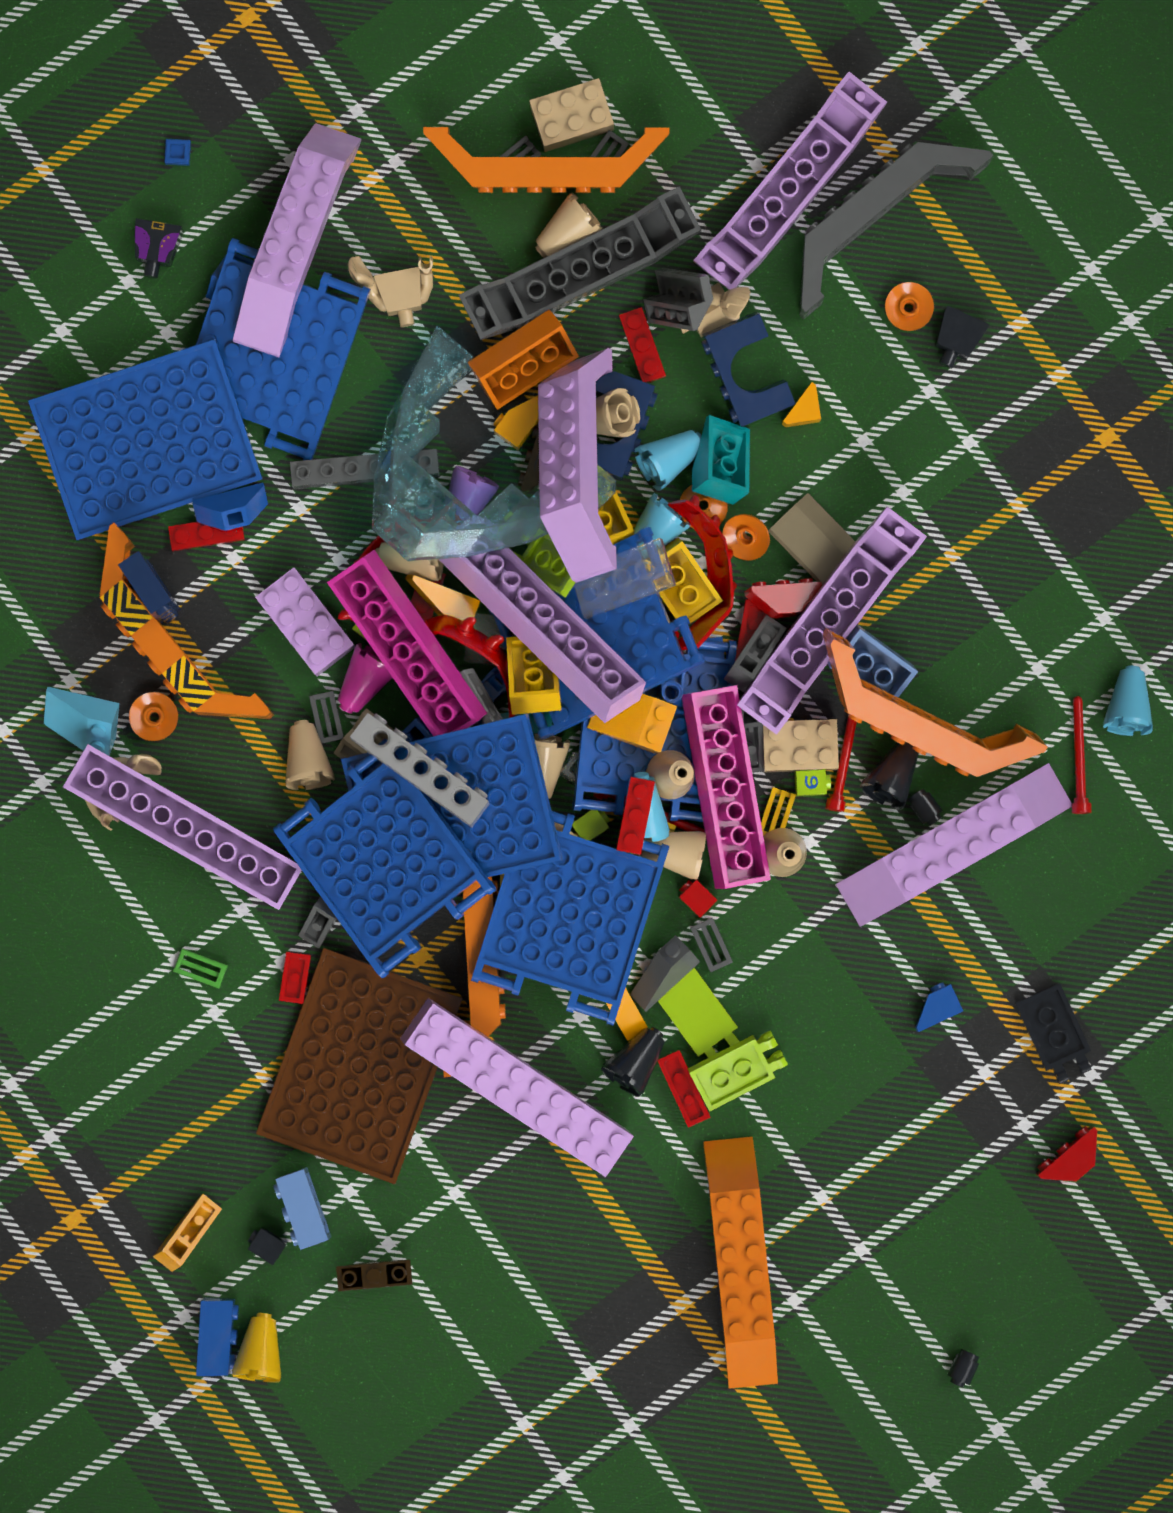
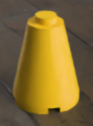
M257 1313L256 1317H251L232 1369L233 1377L250 1381L257 1379L263 1380V1382H280L281 1368L276 1320L271 1319V1314Z

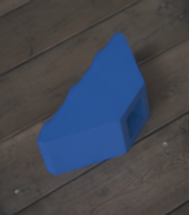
M259 483L192 501L198 523L227 531L250 525L268 505L264 484Z

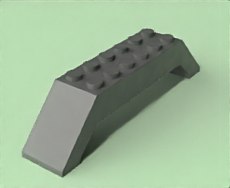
M917 142L914 146L908 144L903 148L895 162L891 159L880 168L881 171L877 177L871 175L862 183L860 191L849 193L843 199L842 206L838 209L836 206L831 208L824 215L825 218L820 224L815 222L805 231L799 316L804 320L823 303L824 295L821 293L823 265L931 175L967 176L971 181L989 166L994 155L987 150Z
M679 186L657 197L656 200L637 213L503 279L483 285L480 284L461 293L459 298L480 340L519 329L549 309L552 313L557 312L658 262L701 232V228Z

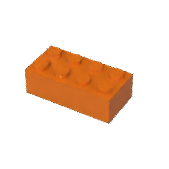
M549 309L467 363L483 391L498 410L579 356L562 324Z

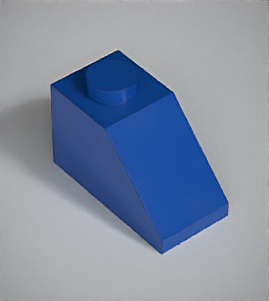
M944 982L930 988L931 993L926 995L915 1026L917 1032L963 1012L951 984L945 986Z

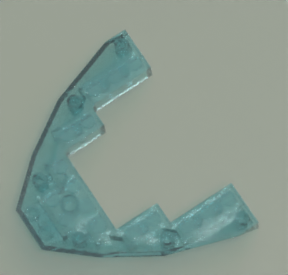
M438 325L421 351L387 416L374 474L372 530L407 561L469 557L527 544L549 534L540 518V489L529 499L511 483L477 516L412 459L440 432V420L429 410L471 371L467 362L472 360L473 356ZM597 464L599 509L615 494L617 481Z

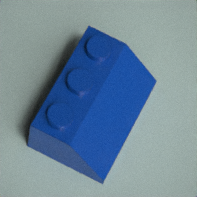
M205 1297L201 1300L196 1376H228L231 1373L236 1361V1355H232V1345L237 1344V1330H233L234 1320H238L239 1305H235V1299Z

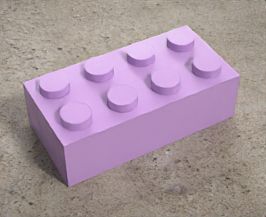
M292 568L255 597L317 677L355 648V645L295 568Z

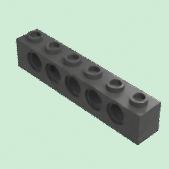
M437 449L290 462L292 487L294 489L440 477Z

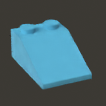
M47 687L44 724L83 751L87 744L110 756L117 735L119 703Z

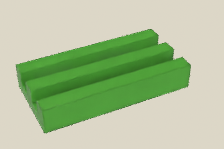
M182 948L173 972L220 989L228 965ZM186 955L221 968L220 973L183 958ZM183 964L218 977L217 981L215 982L182 970L180 966Z

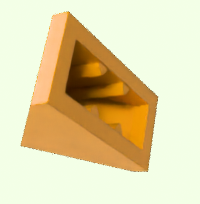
M813 382L782 423L783 426L791 427L821 421L817 389Z

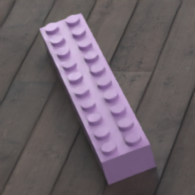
M481 520L444 541L439 560L604 723L641 699L646 682Z
M89 744L85 747L63 785L65 789L278 910L302 871L294 861Z
M430 998L426 1000L400 1038L404 1045L605 1177L634 1137L626 1128Z

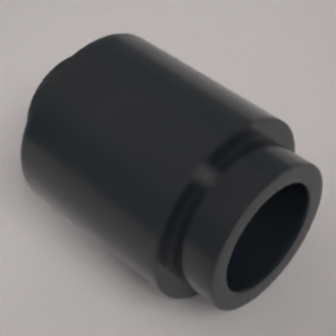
M924 788L908 799L911 803L910 808L923 825L928 823L931 826L942 818L940 813L943 810L931 793H927Z
M961 1349L960 1353L956 1354L947 1374L952 1377L950 1382L964 1388L965 1384L970 1385L979 1366V1363H977L979 1356Z

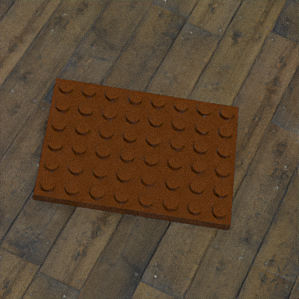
M324 948L256 1134L396 1184L438 1066L404 1045L400 1038L428 998L457 1016L463 998L392 972L385 978H381L370 964Z

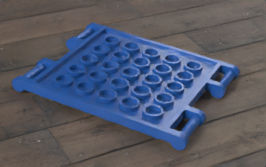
M232 238L196 345L216 339L242 418L271 428L265 442V447L283 450L304 458L303 461L313 460L371 289L365 286L360 288L331 277L332 274L324 272L318 289L303 284L295 304L288 336L280 357L233 342V337L248 277L253 267L251 264L235 259V255L237 252L256 259L259 250L239 243L240 240ZM328 286L359 297L358 303L327 293ZM278 432L309 443V446L305 449L278 439Z
M651 527L643 528L636 534L614 544L616 546L617 569L575 583L566 598L555 593L646 682L643 692L705 662L703 654H700L688 626L690 624L688 617H679L671 623L654 581L667 575L669 571L667 566L663 565L652 538L654 534ZM644 542L654 566L651 572L640 549L639 543ZM493 614L500 634L504 637L502 646L504 651L507 652L506 637H512L509 628ZM678 630L681 632L691 657L687 661L675 634ZM560 679L561 710L549 711L554 725L548 727L542 712L532 713L539 729L537 733L540 740L554 736L596 715Z
M705 640L698 649L726 652V659L704 656L705 662L685 673L683 694L733 686L725 681L724 678L735 663L736 641L718 642ZM686 650V654H684V656L687 661L691 657L688 650ZM657 686L642 694L657 698ZM670 687L665 688L666 697L674 699V690ZM681 698L673 704L677 706L661 752L667 750L678 751L684 754L693 765ZM589 718L581 723L572 809L576 811H581V809L613 812L614 815H622L624 798L627 796L630 777H634V774L637 772H646L650 760L657 754L588 729ZM695 776L691 789L684 796L669 800L660 797L661 800L671 801L669 821L677 822L680 819L703 822L702 812L679 810L680 802L700 804ZM583 793L616 795L615 802L583 799Z
M383 739L378 745H384L388 740ZM395 752V754H394L395 758L398 759V760H401V759L399 758V756H398V755L396 754V752ZM369 754L356 765L352 764L347 768V772L356 783V786L326 810L321 812L317 802L310 798L304 803V807L283 824H277L273 830L376 973L381 978H385L393 967L411 953L415 954L421 949L419 942L412 937L410 932L444 906H446L455 919L459 920L464 916V912L485 895H491L495 892L496 887L487 878L425 793L384 763L366 778L362 776V772L378 760ZM311 814L314 819L290 837L288 831ZM475 881H478L481 887L459 904L454 902L453 899ZM400 940H403L406 945L382 963L379 957Z
M552 811L554 822L564 825L562 832L557 831L563 860L504 874L471 981L476 983L481 981L512 991L511 994L517 996L519 995L524 977L571 992L566 1011L571 1013L576 1011L605 1020L606 1024L613 1026L667 857L669 845L662 843L661 846L644 840L642 850L657 854L658 859L655 862L570 835L575 816L571 814L566 816ZM484 964L517 974L515 982L482 972ZM579 994L612 1004L610 1012L577 1002Z

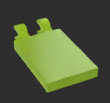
M524 530L519 539L526 542L528 548L523 556L515 552L513 553L553 592L566 598L576 582L572 581L550 535L542 530H539L536 535Z
M695 968L658 1000L697 1056L705 1053L709 1058L717 1054L712 1046L723 1038L730 1047L739 1042L733 1034V1031L738 1028Z
M771 1031L762 1034L757 1041L754 1035L688 1068L709 1111L774 1079L773 1072L788 1065L781 1050L774 1052L769 1059H765L763 1052L778 1045Z

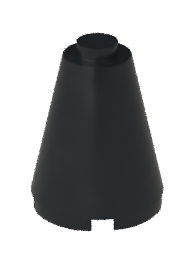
M896 742L862 780L860 787L864 786L862 791L877 803L883 805L886 801L892 804L890 807L892 809H903L907 802L919 753L913 750V746L907 742L904 745Z
M651 1027V1029L644 1028L603 1064L601 1071L610 1081H617L621 1085L620 1088L635 1097H640L646 1089L665 1041L662 1038L664 1035L654 1027Z

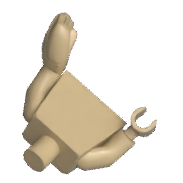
M359 256L351 257L348 262L349 273L358 285L371 289L368 297L369 300L380 311H387L388 316L398 315L400 327H408L415 324L412 312L422 310V304L428 301L433 288V274L431 270L433 257L430 256L429 264H423L420 256L418 260L419 267L374 275V278Z
M719 282L711 286L714 299L697 330L700 337H703L702 334L738 320L750 298V289L748 287H737L724 292ZM681 329V331H682L683 334L686 333L687 331H689V330Z
M140 754L133 755L130 758H113L140 774H161V764L150 755ZM85 800L92 815L101 822L102 826L112 831L113 829L109 827L112 820L119 822V819Z

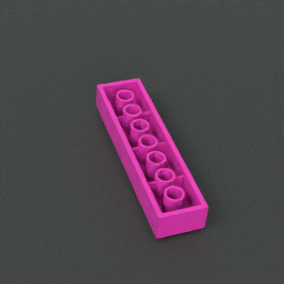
M375 550L327 582L433 736L466 729L487 714L482 704Z
M737 685L682 695L715 889H727L771 880L742 711L737 706L740 700Z

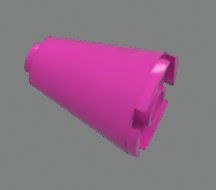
M358 643L354 649L337 699L341 703L339 707L347 713L359 712L393 678L373 648L366 645L362 649L361 643Z

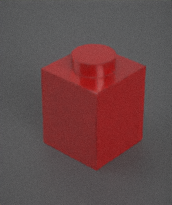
M689 880L679 890L682 893L679 898L699 918L717 901L698 880H695L694 883Z

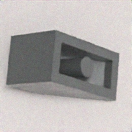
M321 896L313 906L298 935L317 948L321 947L337 921L336 916Z

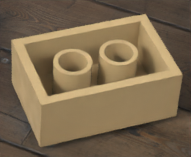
M599 78L529 100L530 109L544 152L614 130V122Z
M837 719L787 721L777 735L763 725L764 772L838 770Z

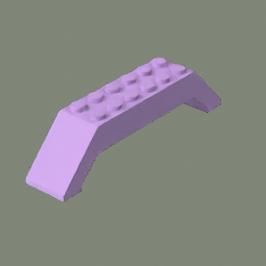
M848 72L833 90L815 118L727 225L707 243L693 262L728 290L737 288L763 262L846 161L885 107L887 101L852 73Z
M315 123L298 146L248 277L233 342L280 357L288 336L295 304L345 172L350 164L354 162L361 138Z
M609 348L570 362L538 385L540 518L572 581L576 583L617 569L616 546L612 544L598 514L596 381L602 375L612 372V350Z
M886 507L854 542L816 595L770 653L737 706L777 735L790 718L805 692L829 662L822 634L825 628L847 638L893 576L913 556L927 536L889 507Z
M1048 763L840 881L836 886L858 925L861 927L1072 807V803Z

